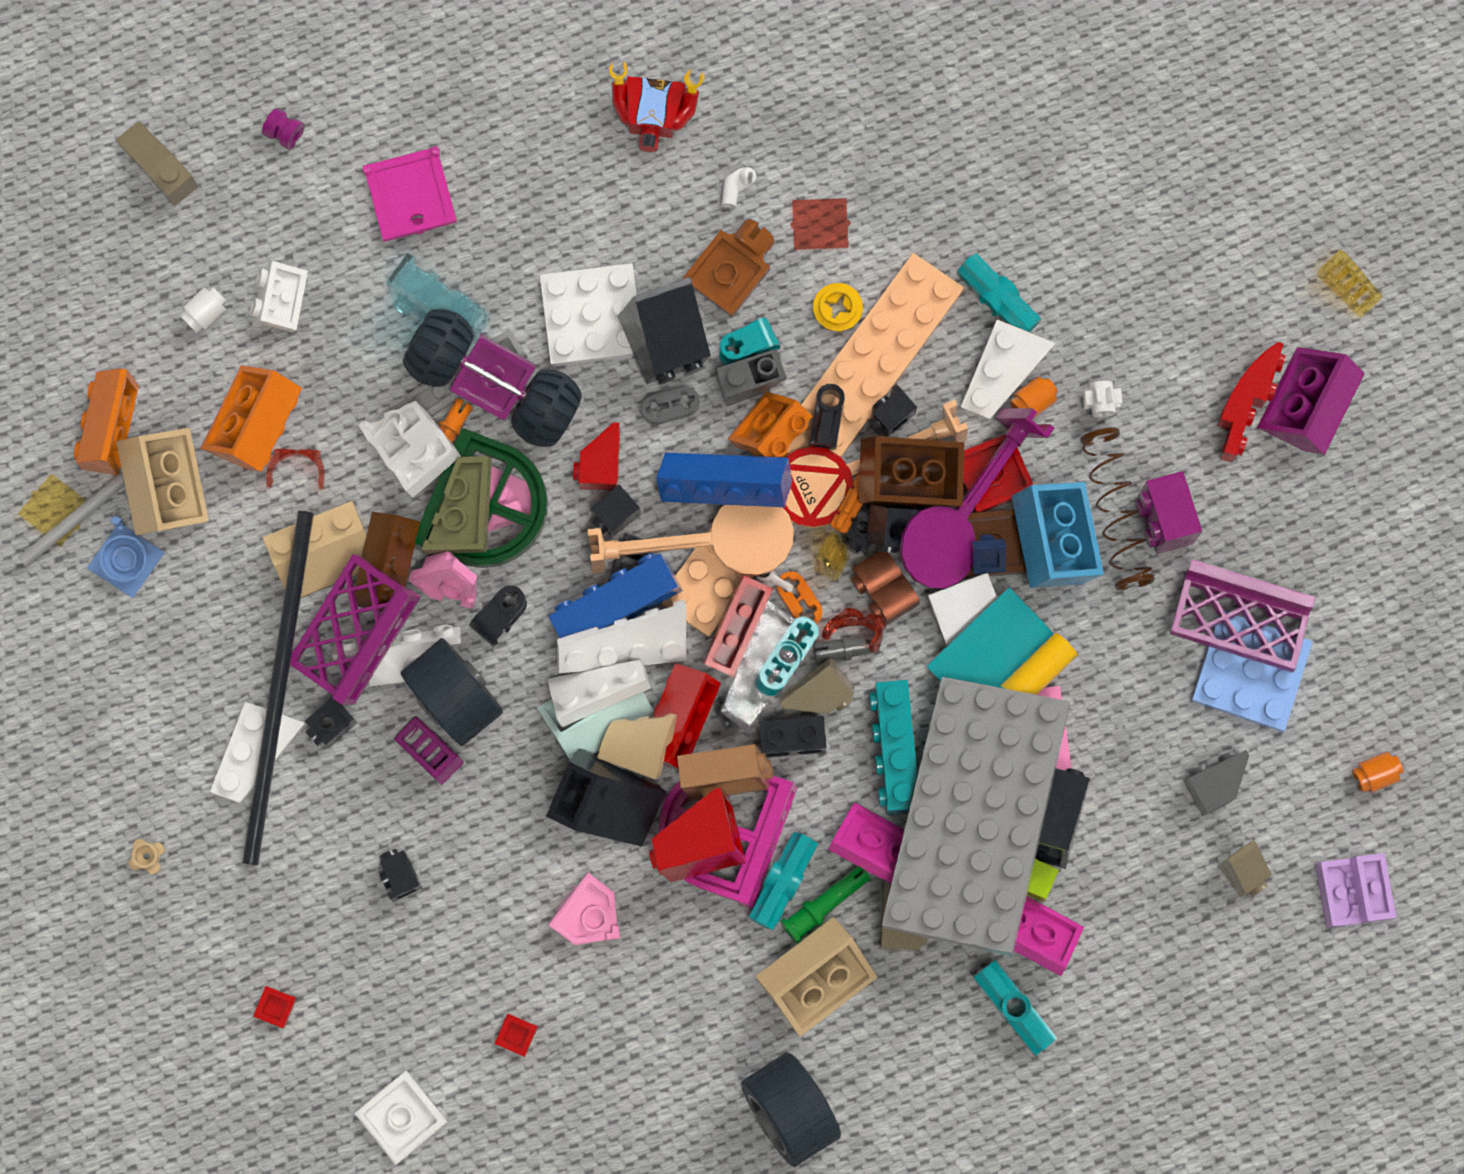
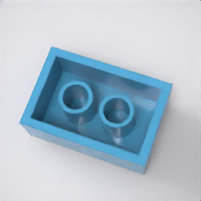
M1085 482L1031 485L1012 495L1030 588L1085 584L1104 575Z

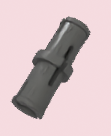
M876 633L852 638L844 635L839 640L813 643V653L816 655L815 662H824L830 657L832 660L844 658V661H850L855 656L879 654V641H876L878 636Z

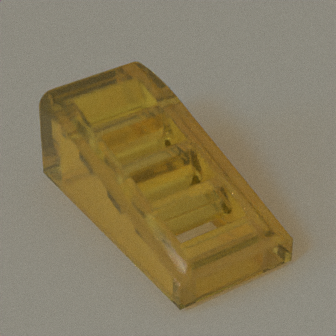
M1342 249L1327 261L1316 274L1360 319L1383 298L1371 281ZM1340 265L1343 269L1335 276L1332 271ZM1349 273L1353 278L1343 286L1340 281ZM1358 282L1362 287L1351 295L1348 291ZM1367 291L1371 296L1359 305L1357 300Z
M829 532L816 556L814 568L815 572L832 581H836L840 577L849 560V552L837 533Z

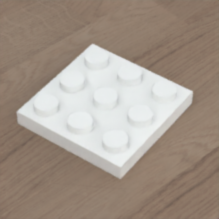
M633 263L540 275L551 367L634 356L618 319L620 312L632 297L637 295Z

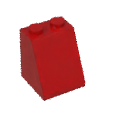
M721 787L713 789L651 839L653 849L649 850V857L653 869H658L659 874L663 875L671 883L746 863L732 801Z

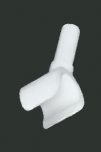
M775 570L770 572L766 578L756 576L760 583L769 587L777 585L788 592L793 590V585L781 579Z

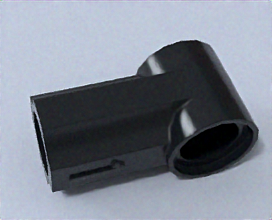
M826 384L818 390L809 446L836 450L845 402V394L842 388L836 384ZM827 394H832L838 398L839 403L834 407H827L822 403L821 399Z

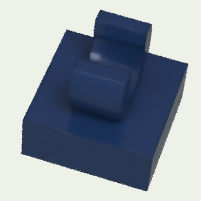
M993 534L980 535V541H972L973 574L1006 572V545L1004 539L994 540Z

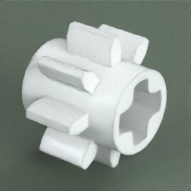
M1097 381L1089 384L1090 391H1084L1083 395L1084 410L1092 409V416L1099 418L1115 415V408L1121 407L1122 404L1121 388L1113 389L1112 381Z

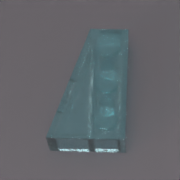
M408 252L386 281L392 300L395 301L392 305L404 315L408 316L411 312L419 317L418 323L420 325L429 311L433 309H448L457 312L468 321L474 331V338L468 349L469 351L490 322L488 312L459 290H452L438 280L440 276L434 271L428 274L416 266L414 262L416 258Z

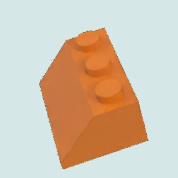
M241 365L200 449L245 469L262 472L263 468L270 461L271 451L277 439L284 432L285 423L290 412L298 403V396L302 387L274 370Z
M120 368L96 372L95 380L89 383L87 397L90 400L88 411H84L81 417L83 434L81 441H77L74 448V459L82 470L111 475L120 474L121 463L116 441L128 438L139 385L127 369Z

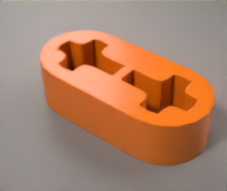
M796 572L783 573L780 578L784 581L789 579L791 582L797 581L799 583L796 590L800 597L797 599L792 592H784L783 588L777 586V593L794 620L799 618L803 612L799 604L803 601L807 608L811 609L814 607L816 609L813 621L816 624L820 623L822 607L803 577Z

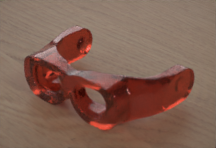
M274 449V455L267 468V487L272 488L274 469L282 460L291 456H303L312 460L318 467L319 489H324L325 468L321 458V451L310 449Z
M846 607L843 612L830 619L822 631V638L829 640L832 634L839 628L865 626L876 634L869 646V651L876 653L883 640L886 621L876 614H867L864 617L857 609Z

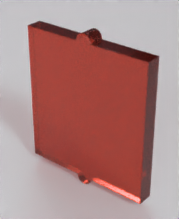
M847 198L792 200L793 222L790 223V227L794 230V250L849 248L848 226H850L851 222L847 220Z

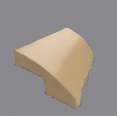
M670 713L659 718L650 719L649 716L639 717L634 721L628 719L612 721L604 735L598 758L656 780L662 774L666 746L672 742L677 715Z

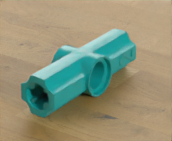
M977 253L971 255L957 270L960 278L978 295L980 303L982 305L985 303L993 311L991 313L993 316H999L1005 323L1029 333L1041 322L1042 318L1020 297V293L1012 281L1003 275L999 276Z
M793 832L783 849L780 859L774 862L763 883L764 889L751 911L749 919L771 931L774 930L784 913L786 905L789 901H792L799 885L804 879L803 873L818 847L817 842L801 833Z
M996 960L973 977L998 1009L1001 1017L1009 1023L1034 1056L1058 1039L1032 1007L1028 997L1020 992ZM1010 999H1016L1022 1003L1023 1013L1020 1017H1013L1008 1013L1006 1006Z

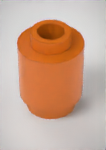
M1038 376L1014 394V399L1010 401L1011 408H1033L1037 411V414L1034 416L1036 418L1057 402L1056 394L1058 390L1049 378L1043 379Z
M1387 751L1358 763V767L1352 769L1354 778L1360 782L1358 787L1362 793L1367 791L1373 793L1395 784L1401 780L1400 774L1404 773L1399 758L1396 755L1391 756Z

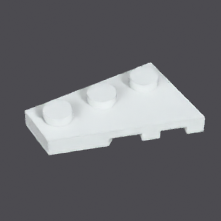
M997 320L961 408L991 419L1056 343Z
M641 660L547 679L556 717L561 727L651 689Z
M248 702L244 703L210 793L242 804L254 789L266 715L265 708ZM282 715L275 761L306 726V723Z

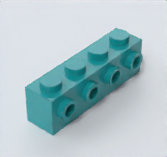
M908 680L876 682L874 692H869L870 710L876 711L877 723L872 724L873 742L880 745V755L875 756L876 773L883 777V787L878 788L879 805L886 808V815L909 814L918 777Z

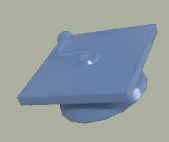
M114 516L110 520L115 526L114 530L87 569L133 598L165 552L139 535H135L133 531L123 525L122 518Z

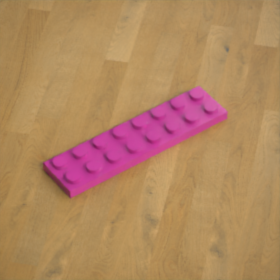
M854 802L828 850L892 884L904 829ZM1026 896L1014 951L1062 976L1084 927Z

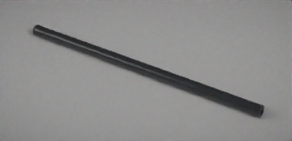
M298 510L242 860L244 864H259L314 513Z

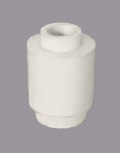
M203 287L183 307L185 310L180 316L198 333L202 328L206 330L227 310L223 306L227 300L214 287L210 291Z

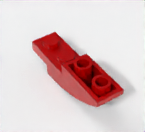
M1276 342L1264 351L1246 370L1230 394L1217 423V427L1228 430L1220 457L1221 460L1232 463L1237 455H1243L1248 439L1243 437L1246 426L1251 427L1256 413V409L1251 407L1254 406L1262 409L1266 401L1271 402L1273 400L1277 384L1272 381L1275 372H1281L1286 355L1281 354L1284 343Z

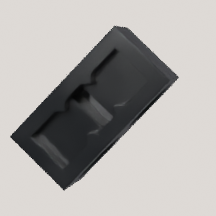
M870 504L866 542L879 545L878 551L897 553L898 547L901 544V535L907 522L918 511L926 507Z
M824 716L759 721L761 752L766 754V758L826 753Z

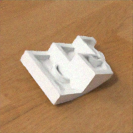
M417 401L406 404L398 410L384 413L383 419L372 423L363 421L358 425L368 442L377 449L386 466L395 473L405 491L412 497L417 495L454 463L457 457H461L447 436Z

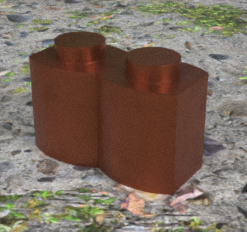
M879 551L853 568L855 577L851 581L860 595L866 592L872 603L868 606L877 621L883 619L889 625L920 605L919 597L889 552Z

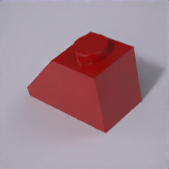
M613 422L580 451V462L574 461L573 480L579 481L580 490L612 491L618 486L620 423Z

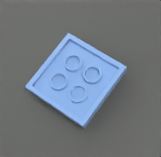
M1235 616L1229 619L1237 633L1250 628L1248 622L1243 617ZM1223 623L1215 626L1213 631L1215 638L1225 640L1231 637ZM1265 626L1260 629L1268 643L1281 637L1276 628ZM1254 632L1241 638L1246 648L1256 650L1262 647ZM1296 636L1291 638L1293 643L1295 642ZM1303 639L1294 673L1208 647L1191 701L1284 732L1313 641ZM1285 642L1272 648L1278 658L1290 661L1292 653Z

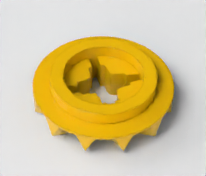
M833 283L823 287L817 293L813 302V313L817 323L825 327L827 331L833 330L842 333L844 330L853 328L861 319L863 312V302L859 293L851 286L843 283ZM841 297H844L843 308L847 312H839L835 319L832 318L833 308L829 307L828 304L836 305Z

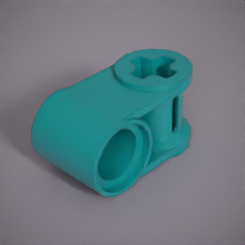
M764 317L726 334L720 342L719 357L725 366L737 362V360L740 361L774 349L778 351L781 348V344L768 319ZM732 346L734 350L739 349V354L728 351V347Z

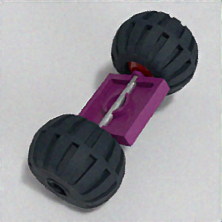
M433 309L429 311L416 330L403 357V365L407 372L421 384L442 387L449 383L458 367H461L449 389L450 391L504 421L517 399L520 400L511 418L512 427L517 435L531 445L538 447L554 446L566 431L581 402L582 394L575 381L567 374L556 370H541L536 373L525 389L526 383L536 368L534 363L480 334L469 355L466 356L474 338V331L468 321L457 312L448 309Z

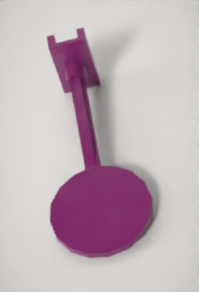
M1002 408L995 419L1008 430L1005 434V440L964 497L963 506L957 507L956 510L946 506H930L918 511L907 522L901 535L900 555L905 570L914 581L928 588L944 589L959 583L969 573L972 566V541H976L973 527L968 521V516L1017 446L1020 447L1026 438H1048L1055 429L1051 424H1036L1032 419L1037 414V411L1033 408Z

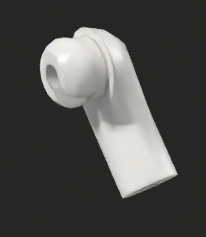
M742 167L725 178L721 201L722 207L736 208L738 193L749 187L756 180V173L752 168Z

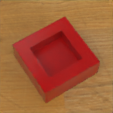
M265 986L253 1017L285 1029L297 998Z
M507 1014L495 1045L526 1057L538 1026Z

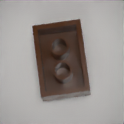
M884 436L861 439L859 503L912 507L946 506L955 508L963 506L965 442Z

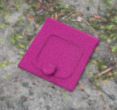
M437 146L377 163L363 165L362 172L367 178L383 242L413 234H423L428 230L457 223L439 157L440 149ZM414 216H423L422 218L411 220Z

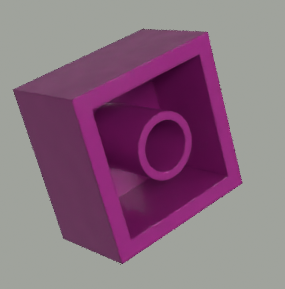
M1184 472L1173 473L1145 482L1138 494L1139 499L1135 500L1136 509L1139 510V517H1145L1149 528L1145 529L1148 546L1150 548L1155 547L1156 554H1161L1193 545L1203 531Z

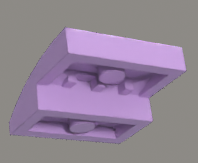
M1385 853L1324 861L1315 864L1326 928L1397 918Z

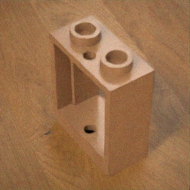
M755 744L677 756L681 789L693 801L701 800L713 789L720 787L727 796L768 790V780L773 779L771 760H767L766 754L762 753Z

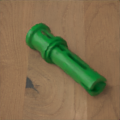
M856 865L855 868L812 902L810 900L804 901L801 904L802 908L788 919L783 918L779 921L783 929L796 944L801 942V937L814 926L820 927L825 920V915L864 884L871 881L866 871L863 873V868Z

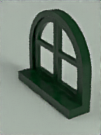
M462 428L454 445L461 457H474L475 452H479L507 464L489 503L488 525L492 516L496 515L522 525L524 528L507 544L489 549L487 552L451 554L459 559L463 565L470 567L489 568L500 566L523 555L540 536L548 514L546 486L536 466L522 452L509 445ZM455 462L442 472L420 521L415 542V549L419 551L422 550L425 540H428L434 526L432 521L435 514L439 513L445 497L444 491ZM513 468L523 476L528 484L531 495L529 515L498 503Z

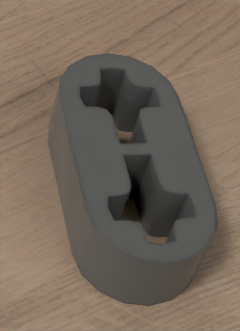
M680 387L650 395L642 402V416L647 423L652 425L690 417L699 409V395L690 387ZM687 394L688 399L694 398L695 400L690 403L689 409H685L683 405L672 406L673 403L681 401L682 395ZM656 402L658 407L669 406V408L660 410V416L654 417L653 413L646 412L651 409V403Z

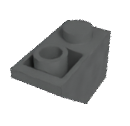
M777 349L716 368L717 380L726 406L760 396L787 379Z
M1233 749L1218 757L1220 763L1210 768L1205 763L1189 771L1191 777L1185 781V784L1202 816L1236 799L1249 758L1247 750L1237 754L1236 750Z

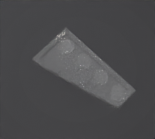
M770 601L765 606L720 711L745 731L749 729L772 698V696H766L757 689L755 678L795 620ZM801 629L794 641L800 644L807 631ZM779 651V656L784 662H795V657L791 651ZM775 668L768 677L767 682L770 684L775 682L780 671Z

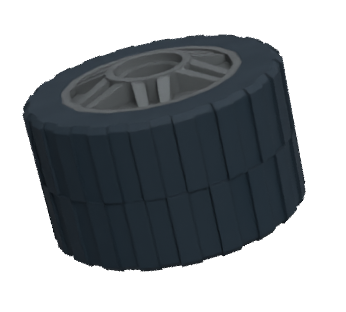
M440 638L401 671L402 678L415 694L420 707L436 725L442 727L460 746H464L503 714L502 707L485 687L487 682L467 659L464 661L443 638Z
M784 1053L741 1081L742 1091L760 1128L780 1155L791 1166H798L840 1139L841 1130L827 1100L811 1075L793 1054Z

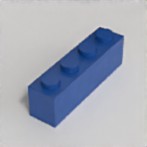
M665 452L656 477L661 502L785 508L792 485L789 459L781 457Z
M648 554L638 560L637 563L639 565L629 571L622 569L609 577L611 581L600 587L599 584L593 585L582 592L583 597L574 602L567 600L554 608L555 612L548 617L559 638L594 627H598L600 630L614 625V621L626 618L627 621L634 619L645 611L682 592L683 589L667 559L662 554Z

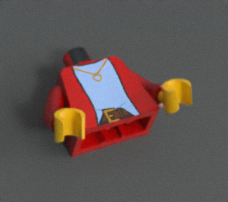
M612 61L609 65V73L614 78V81L611 83L612 103L621 123L629 126V133L641 135L640 150L656 152L658 150L659 137L673 138L674 132L682 130L695 115L699 97L697 88L704 82L705 75L703 72L700 74L698 83H694L690 79L692 69L685 74V83L627 76L626 82L624 80L628 70L626 62L623 61L624 71L621 74H616L612 69Z

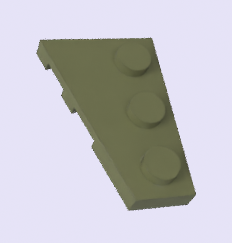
M489 456L457 457L444 491V500L439 513H436L432 521L434 526L428 540H425L422 552L425 554H438L446 551L450 553L487 552L492 459Z

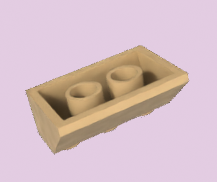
M190 428L116 441L135 535L209 521Z
M352 501L313 517L301 598L334 585L351 556L357 554L362 557L367 533ZM296 524L263 537L284 589H286ZM359 565L353 571L352 577L358 575Z
M834 917L755 976L799 1037L878 978L851 935Z

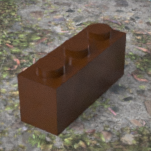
M372 512L362 558L403 587H406L420 521L393 514ZM359 567L355 586L368 584L366 570L362 567ZM374 576V581H375V582L380 581L379 579H377V578ZM386 584L376 586L379 604L389 602L395 590ZM369 588L355 591L357 607L366 608L372 606Z

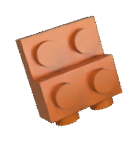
M766 391L728 437V440L737 448L749 451L754 456L783 458L788 452L789 445L807 429L808 422L813 416L797 400Z

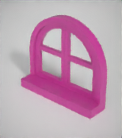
M773 776V779L768 780L769 789L764 790L768 794L754 832L738 826L740 839L748 842L749 846L745 854L746 863L741 864L735 883L707 873L684 880L701 890L753 909L798 789L796 785L791 781ZM680 781L670 791L663 804L659 818V833L688 810L682 807L689 796L681 789Z

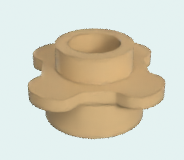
M143 839L136 840L133 843L134 849L131 854L132 858L129 860V867L134 871L143 869L147 870L150 874L158 873L161 869L159 864L160 857L165 852L164 846L159 842L150 844ZM149 854V859L145 860L144 855Z

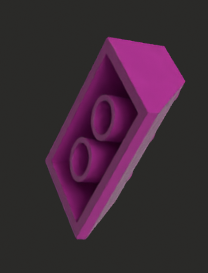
M1297 347L1276 388L1273 400L1269 402L1257 428L1303 451L1325 455L1365 373L1347 354Z

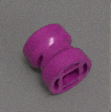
M275 108L269 113L263 124L262 135L269 139L279 140L281 146L291 150L295 146V142L303 134L305 125L298 119L288 118L286 112Z

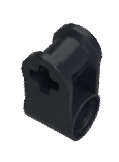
M508 585L503 587L475 615L469 626L492 647L496 646L499 643L497 639L504 632L508 633L512 625L524 613L527 607L524 593L516 586ZM518 595L516 598L519 603L518 606L510 605L506 608L505 598L507 596L513 598Z

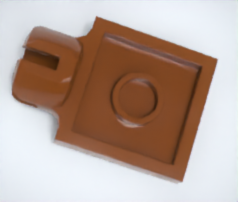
M746 219L738 230L731 235L720 230L683 277V279L690 277L693 288L732 318L771 270L770 266L764 262V256L774 245V237L765 227L760 229L758 227L759 223L752 219Z

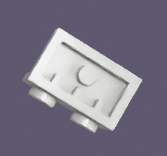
M271 261L264 268H260L256 277V286L259 287L258 297L253 299L250 307V316H253L252 326L260 327L261 325H267L288 332L296 331L308 271Z

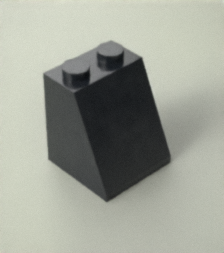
M690 277L633 296L618 315V319L646 384L656 381L659 385L668 383L676 378L675 374L684 371L686 375L696 373L704 368V362L711 356Z
M1071 768L1066 769V771L1055 769L1035 859L1043 863L1064 869L1067 867L1089 788L1090 778L1085 777L1083 772Z

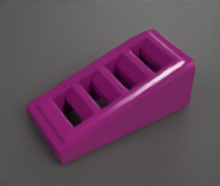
M417 716L394 738L441 785L464 764V761ZM421 729L423 731L422 735L411 746L404 741L413 730L414 732L409 739ZM430 738L432 742L418 754L416 750ZM440 747L442 750L428 764L425 760ZM447 756H449V757L435 770V768H436Z

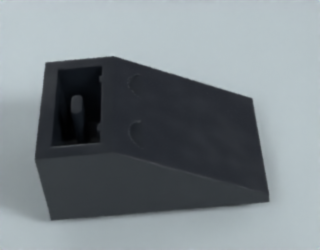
M579 749L567 765L546 817L578 832L642 847L667 791Z

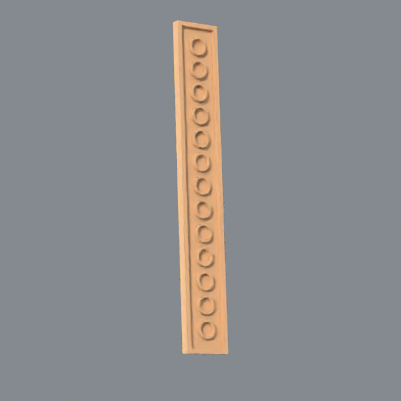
M914 253L801 404L814 416L818 390L826 384H836L842 388L845 394V402L836 450H830L840 457L844 455L866 425L867 419L872 416L874 411L873 405L883 396L888 395L964 291L963 286ZM827 394L821 399L822 403L827 407H834L839 403L838 398L832 394ZM813 417L809 420L807 429L789 445L788 452L783 458L795 450L811 447L809 446ZM712 546L695 548L675 575L683 591L661 603L665 608L674 606V602L684 599L686 604V622L708 638L711 637L718 627L741 574L727 568L721 562ZM745 575L751 579L754 578L752 575Z

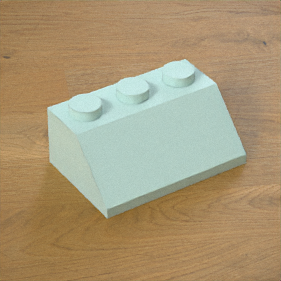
M644 692L564 727H561L557 720L552 699L537 707V710L569 761L579 749L592 755L598 752L604 735L612 721L620 719L634 721L639 717L649 716L651 719L654 713Z

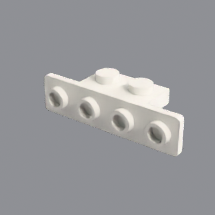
M441 625L435 627L433 631L421 632L419 629L404 631L402 635L396 637L370 679V686L405 682L401 676V671L440 638L445 639L450 645L461 643L460 627L453 628L452 625ZM353 638L342 641L345 659L355 657L359 650L357 639ZM336 644L333 645L332 650L333 661L339 660Z

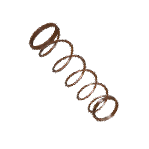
M1109 427L1084 434L1080 438L1081 444H1083L1082 450L1088 455L1096 456L1097 454L1086 451L1085 446L1094 444L1092 442L1093 439L1099 435L1110 434L1103 437L1105 439L1103 442L1116 439L1120 435V429ZM1125 453L1106 455L1112 458L1097 465L1090 472L1089 479L1094 483L1103 484L1104 482L1092 478L1093 472L1106 463L1125 456ZM1131 481L1111 483L1120 486L1103 494L1096 502V508L1106 513L1111 512L1099 507L1100 500L1114 491L1131 485ZM1122 510V511H1120L1121 513H1129V514H1126V515H1124V516H1122V517H1120V518L1114 520V521L1111 522L1109 525H1107V526L1105 527V529L1103 530L1102 535H1103L1106 539L1111 540V541H1116V540H1118V539H1115V538H1111V537L1106 536V535H1105V531H1106L1109 527H1111L1112 525H1114L1115 523H1117V522H1119V521H1121V520H1123V519H1125V518H1127V517H1129V516H1132V515H1134V514H1137V513L1139 512V510ZM1128 539L1127 541L1135 543L1130 544L1116 552L1109 560V564L1113 568L1120 570L1124 569L1123 567L1114 565L1112 563V560L1125 550L1145 542L1146 539ZM1133 568L1134 570L1144 571L1117 581L1114 585L1116 586L1115 589L1127 590L1129 587L1126 586L1132 582H1137L1139 584L1138 587L1153 583L1155 575L1145 574L1153 568Z

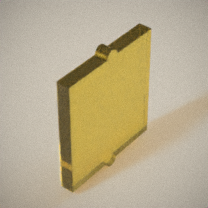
M50 474L37 491L31 492L32 497L18 512V515L45 535L86 502V500L53 474ZM80 523L58 540L56 544L61 547L75 529L79 530L81 528Z

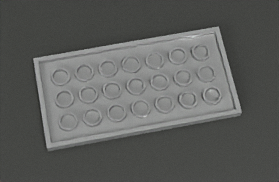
M946 677L941 678L882 921L884 929L1013 956L1069 713V701Z

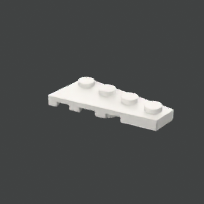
M684 599L674 602L673 607L660 611L658 608L645 611L644 616L628 621L626 618L614 621V625L600 630L598 627H594L557 639V667L559 674L588 671L641 660L643 665L686 661V604Z

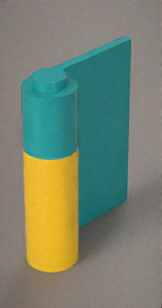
M1008 587L926 667L940 682L942 677L1038 695L1078 654L1065 638L1056 632L1053 633L1022 599Z

